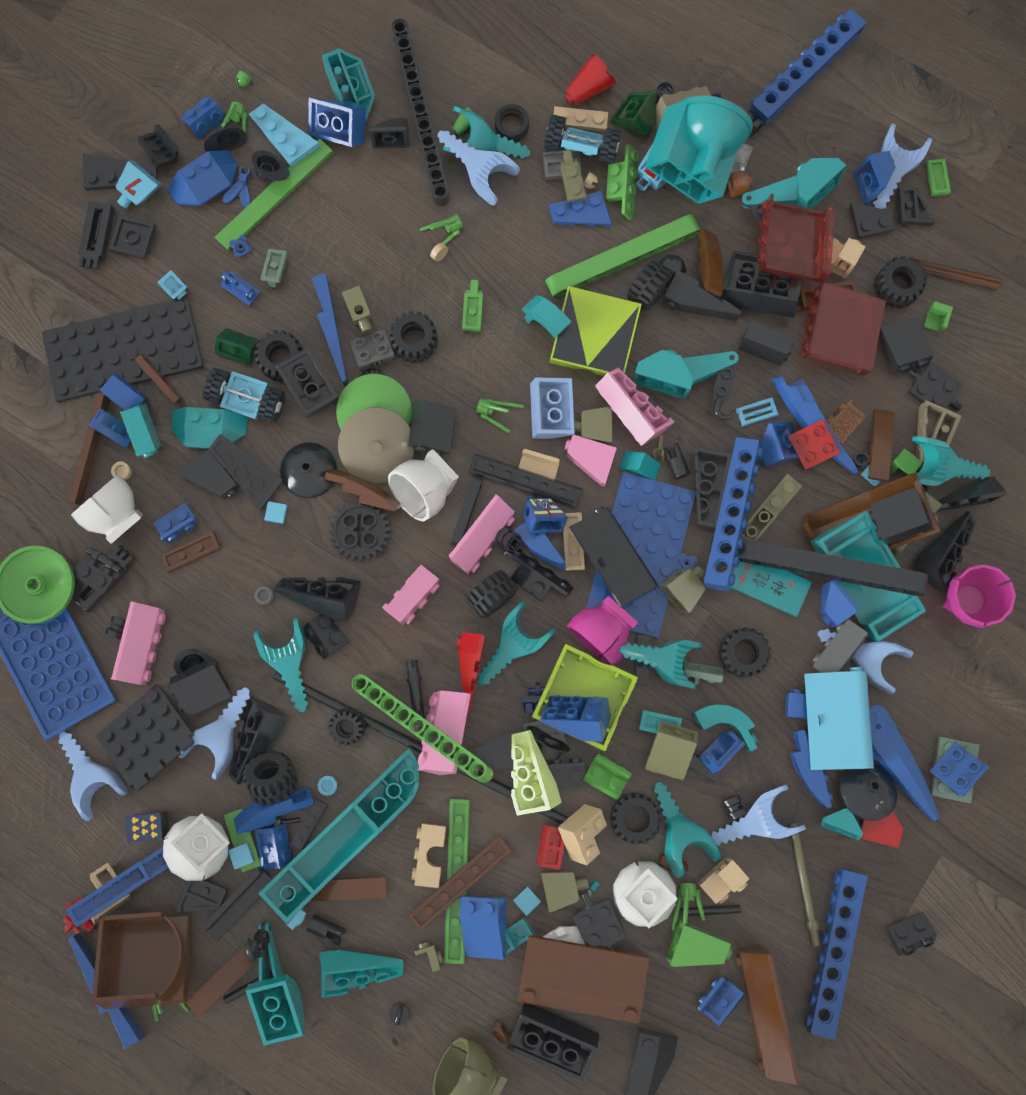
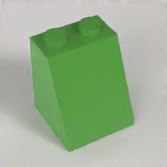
M679 920L666 955V960L673 967L724 964L726 959L729 960L732 948L730 947L731 944L724 937L689 923L684 925L683 921Z

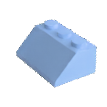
M534 378L530 383L532 439H553L574 435L572 379Z

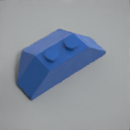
M228 150L208 151L177 171L167 190L177 205L202 206L232 186L238 164Z

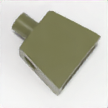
M360 286L342 292L354 325H359L362 333L372 330L369 322L372 319L371 313ZM363 311L362 314H360V315L357 314V312Z
M611 407L582 411L581 421H574V432H581V437L611 446Z
M696 566L693 570L689 568L679 569L660 583L658 587L680 613H690L705 591V586L700 581L705 572L699 566Z
M573 870L541 872L549 913L580 901L578 891L589 889L587 877L575 879Z

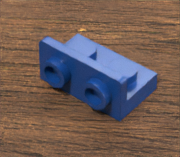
M184 503L153 524L161 535V540L171 543L176 541L180 534L192 531L199 521L189 505Z
M286 824L255 829L261 869H274L286 866L292 860Z

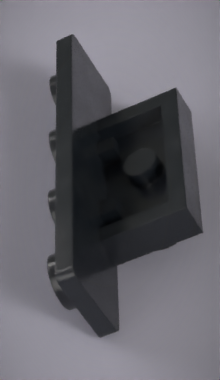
M519 548L515 552L505 550L504 553L519 563L510 579L540 600H543L551 586L565 596H568L574 589L567 580L560 579L551 569L544 568L535 558L528 557L523 553L522 549Z

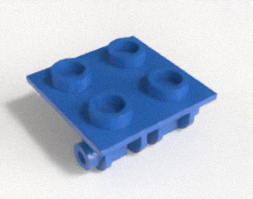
M955 742L930 772L952 788L954 794L957 796L960 794L964 797L989 766Z

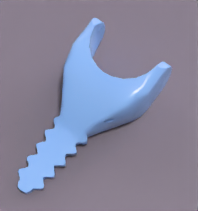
M892 123L882 143L881 152L890 151L896 168L886 188L876 197L877 200L873 202L876 208H887L886 203L890 202L889 196H892L894 194L893 190L898 188L896 183L900 182L901 177L919 166L927 154L933 138L928 137L920 149L915 151L904 150L899 147L894 138L896 124Z
M439 131L438 133L439 142L445 143V148H450V152L456 153V158H461L462 163H465L471 185L477 194L494 206L498 199L489 188L488 176L498 171L517 176L520 172L519 166L503 153L475 150L474 147H468V143H462L461 139L456 140V136L450 135L449 131Z
M829 629L819 630L817 635L821 642H827L830 637L834 638L837 633H830ZM892 642L863 643L852 657V660L856 667H862V671H867V683L893 695L896 689L883 678L881 663L885 657L890 655L912 658L914 652Z
M246 687L242 690H237V696L232 697L233 702L228 703V708L223 709V715H219L218 720L195 730V735L192 737L195 743L185 752L180 749L181 755L179 758H184L195 746H207L215 757V768L212 778L218 780L232 760L233 730L237 726L235 721L240 720L239 714L243 713L242 707L247 706L246 700L250 699V690Z
M64 731L59 734L60 740L58 743L63 744L62 750L67 751L65 756L70 757L69 763L73 764L74 774L70 790L72 801L81 818L85 821H90L93 819L90 807L91 800L98 788L109 784L122 796L128 793V789L116 772L92 762L91 757H86V751H81V745H76L77 740L72 739V734Z
M784 785L764 793L756 800L744 818L740 817L739 822L733 821L732 826L727 824L725 829L719 828L718 833L713 831L711 837L717 846H720L721 842L727 844L729 839L733 842L736 838L742 840L744 835L747 837L757 835L771 839H781L805 830V825L796 828L785 827L774 817V800L780 793L788 790V786Z

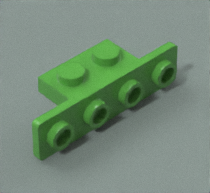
M630 144L626 145L625 162L608 165L606 200L609 202L622 200L621 213L628 220L633 219V213L635 212V178H637L636 161H638V153Z

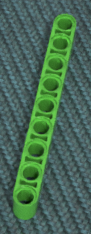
M693 214L686 215L548 277L545 282L553 298H559L566 295L568 286L582 288L697 236L701 229Z
M363 674L353 678L352 688L469 776L481 783L489 782L492 779L493 770L488 764ZM380 692L379 697L375 699L376 694ZM394 703L393 708L389 710L390 705ZM409 713L408 718L404 720V716ZM423 724L422 730L418 731V727ZM438 734V739L433 742L434 736ZM453 745L452 752L448 754V748ZM468 756V762L463 765V759ZM484 767V773L478 776V771Z

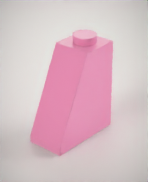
M573 435L571 440L567 439L564 449L567 451V457L597 484L605 487L616 448Z

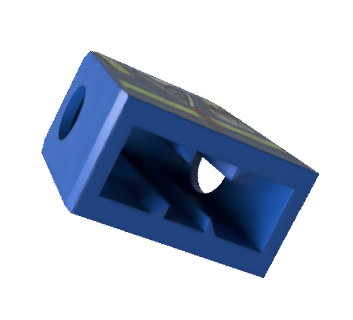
M537 495L528 497L523 511V517L530 533L562 532L568 516L552 499H539Z

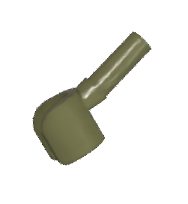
M660 435L658 446L653 450V457L656 460V457L661 456L663 462L665 460L663 449L664 436Z

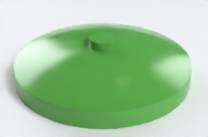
M381 374L360 376L344 388L338 399L336 414L340 429H342L343 425L353 414L371 407H382L399 414L409 426L411 424L412 404L405 389L388 376Z
M28 546L14 551L1 563L0 608L10 618L27 624L45 623L60 615L70 603L75 587L74 574L68 561L58 552L43 546Z

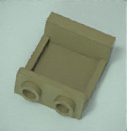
M659 721L650 754L646 758L645 769L673 779L684 780L697 746L698 732Z

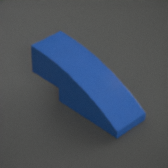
M526 522L514 529V532L522 537V545L533 555L556 568L566 569L565 561L544 533L538 536L535 533H530Z

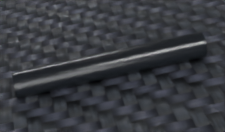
M741 906L703 907L704 915L741 913ZM698 907L688 908V916H700ZM680 908L681 917H683L684 908Z
M272 970L270 971V978H274ZM259 977L224 996V1002L228 1004L246 994L248 984L259 982Z

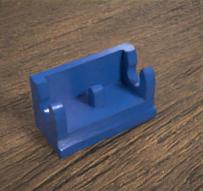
M116 372L100 389L103 394L124 410L140 405L147 397Z
M99 408L89 426L117 444L127 447L130 437L125 424Z
M730 730L727 733L722 732L698 758L714 774L721 770L745 743Z

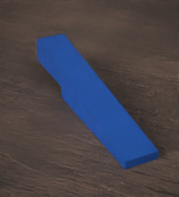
M326 273L312 278L324 311L318 313L317 316L344 387L348 385V378L329 281Z
M163 847L66 909L75 926L79 927L167 870L169 867L163 858Z
M79 933L68 939L93 994L96 958ZM97 1005L100 1014L106 1011L109 1012L124 1049L145 1037L128 1008L104 1009Z

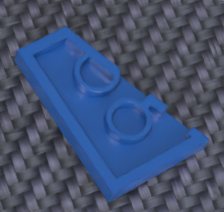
M602 191L586 195V200L571 203L565 200L549 204L548 206L552 222L555 225L586 224L588 226L604 225V227H611Z

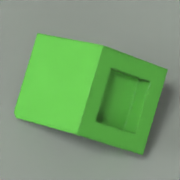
M935 301L928 309L923 327L942 333L948 326L953 307Z
M904 448L891 463L890 472L894 473L900 468L909 475L915 473L923 462Z

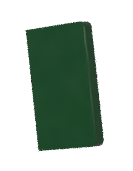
M225 328L216 337L215 354L250 365L253 359L254 348L259 343V339Z

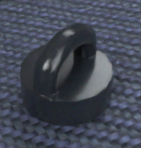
M403 1003L394 1004L389 1012L390 1021L396 1026L405 1024L410 1015L409 1008Z

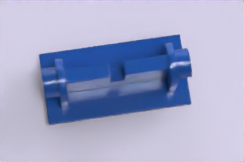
M232 271L229 273L224 272L221 276L223 282L220 286L248 306L252 304L260 293L258 289Z

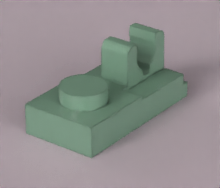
M268 249L261 280L267 281L269 287L276 288V282H281L288 257L287 251Z
M684 661L683 663L684 675L687 680L689 677H694V684L696 685L699 684L700 678L710 683H722L723 681L722 667Z

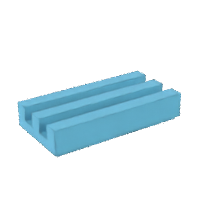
M772 397L736 409L742 427L779 415ZM769 403L771 405L769 407L743 415L744 411L760 407ZM773 411L772 413L745 421L746 418Z

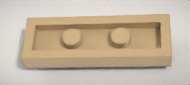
M554 107V115L566 117L565 128L571 127L598 132L606 131L608 112Z
M565 513L568 516L563 529L565 571L585 570L584 550L569 528L571 525L582 520V514Z

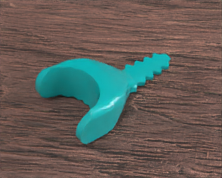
M454 106L453 111L463 115L469 122L470 135L465 142L468 143V147H474L475 150L505 152L507 156L513 154V157L519 155L521 159L530 155V150L527 149L526 145L521 146L520 142L514 144V141L512 139L508 141L506 136L501 138L500 134H495L481 116L472 111ZM443 146L442 150L450 152L451 149Z
M917 436L912 438V441L918 443L924 451V465L920 472L917 473L923 485L937 486L953 477L959 478L960 476L962 478L967 476L969 479L972 477L978 479L980 477L983 480L990 475V470L986 465L981 466L980 463L975 465L974 461L969 462L968 459L963 460V458H959L944 441Z
M521 601L505 619L499 649H496V655H492V661H487L488 667H483V673L478 674V683L480 685L490 684V679H495L496 673L500 674L501 668L505 669L507 667L506 664L512 663L513 659L537 652L557 632L552 628L541 638H533L525 634L520 626V614L526 606L524 601Z
M297 617L293 619V638L285 647L275 648L270 646L259 630L254 631V639L263 660L282 675V680L286 681L285 687L289 688L288 694L292 695L291 701L295 702L294 708L298 709L299 712L306 711L308 701L305 700L307 695L303 693L305 687L301 685L303 679L300 678L301 671L299 669L306 644L301 621Z
M671 640L660 647L654 646L653 648L650 645L644 647L643 644L638 647L636 643L632 646L630 643H626L620 647V652L625 658L630 656L631 660L643 661L645 665L650 663L660 678L668 684L686 689H695L696 684L688 681L684 675L682 662L687 652L691 649H702V643L690 640Z
M657 782L653 792L657 794L656 800L660 802L659 808L663 809L662 816L666 817L664 821L667 825L664 851L676 878L684 876L682 853L685 847H698L704 850L713 862L720 860L721 854L709 833L701 826L684 818L683 814L678 812L679 807L674 805L675 800L670 798L671 792L666 791L667 786Z

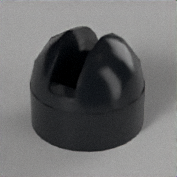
M859 452L855 454L853 462L858 469H863L869 464L870 458L868 454Z

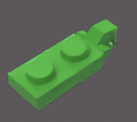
M471 280L470 290H466V293H464L462 331L481 332L483 291H478V280Z

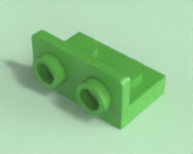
M597 754L590 764L583 781L618 800L632 773L623 766L613 763L607 757Z

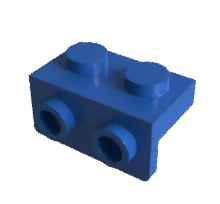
M208 96L201 99L194 108L187 110L181 119L201 139L221 123L226 115L219 104Z
M724 976L718 977L711 986L713 989L708 995L704 994L699 1001L700 1006L698 1007L701 1012L719 1027L723 1025L745 996L739 988Z

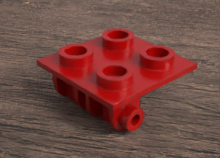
M823 419L788 436L805 470L840 454Z

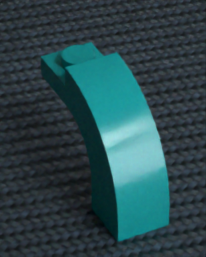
M539 295L534 296L521 309L526 314L524 319L528 324L536 320L554 338L572 322L552 302Z
M711 705L692 713L701 731L715 724L724 723L736 730L741 741L745 743L744 746L748 752L758 748L756 746L758 741L753 732H749V729L755 727V725L742 711L727 705Z

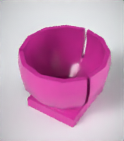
M979 564L964 568L951 580L947 598L942 607L952 612L964 624L977 628H986L998 625L1012 612L1016 594L1012 582L1001 585V583L1010 580L999 568Z
M608 596L601 606L582 609L571 619L567 627L587 649L598 658L600 657V660L607 665L615 666L624 656L620 652V647L629 642V632L638 622Z

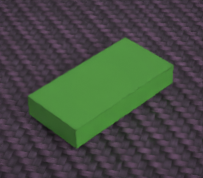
M945 158L927 160L925 167L931 197L950 195L951 189Z

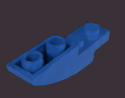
M805 730L793 731L797 751L790 752L796 772L812 797L821 806L830 808L832 807L833 797L831 791L827 789L826 782H828L826 771L811 770L809 735L805 733Z
M309 786L295 790L292 795L287 796L288 799L285 801L283 799L280 800L279 804L273 803L268 806L267 803L260 805L259 802H254L246 807L234 818L237 835L277 823L276 816L314 805Z

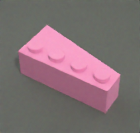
M619 368L607 373L595 386L600 395L605 398L611 409L618 415L641 446L660 436L675 423L674 420L671 418L667 419L662 414L663 410L659 406L654 407L648 401L649 396L638 391L636 384Z

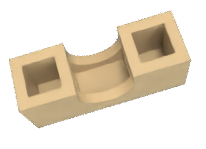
M422 823V826L418 827L417 839H420L419 847L415 848L414 859L417 860V868L413 867L412 880H415L416 886L439 888L442 866L434 865L429 861L428 851L434 846L444 847L447 825Z

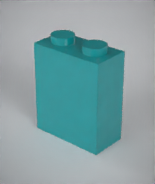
M146 403L120 412L136 455H143L145 458L157 453V449L162 445Z

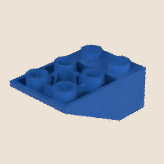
M550 696L540 721L582 741L603 742L611 718L608 698L598 696Z

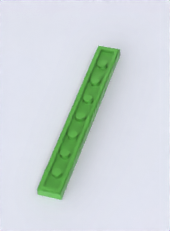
M319 138L317 140L320 145L318 149L293 167H289L290 176L286 180L275 181L270 184L215 236L216 240L230 251L232 249L229 245L230 241L239 239L241 235L246 236L333 154L332 149Z
M450 799L447 880L468 863L470 799ZM460 897L446 909L444 963H465V948L460 922Z

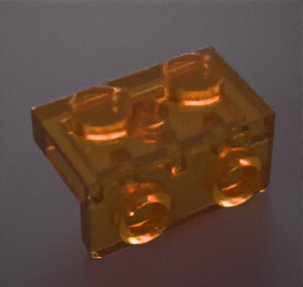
M852 399L848 403L843 402L837 409L839 413L836 417L832 415L827 420L828 425L841 445L866 417V415L852 405L854 402Z

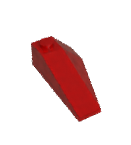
M463 632L462 637L458 636L456 647L459 648L463 693L471 694L467 714L470 715L486 636Z

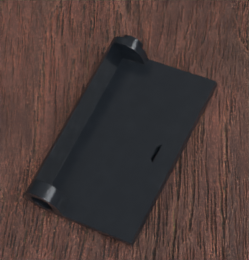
M602 506L595 510L593 515L569 527L619 607L624 606L641 595L647 594L659 586L609 507L604 508Z

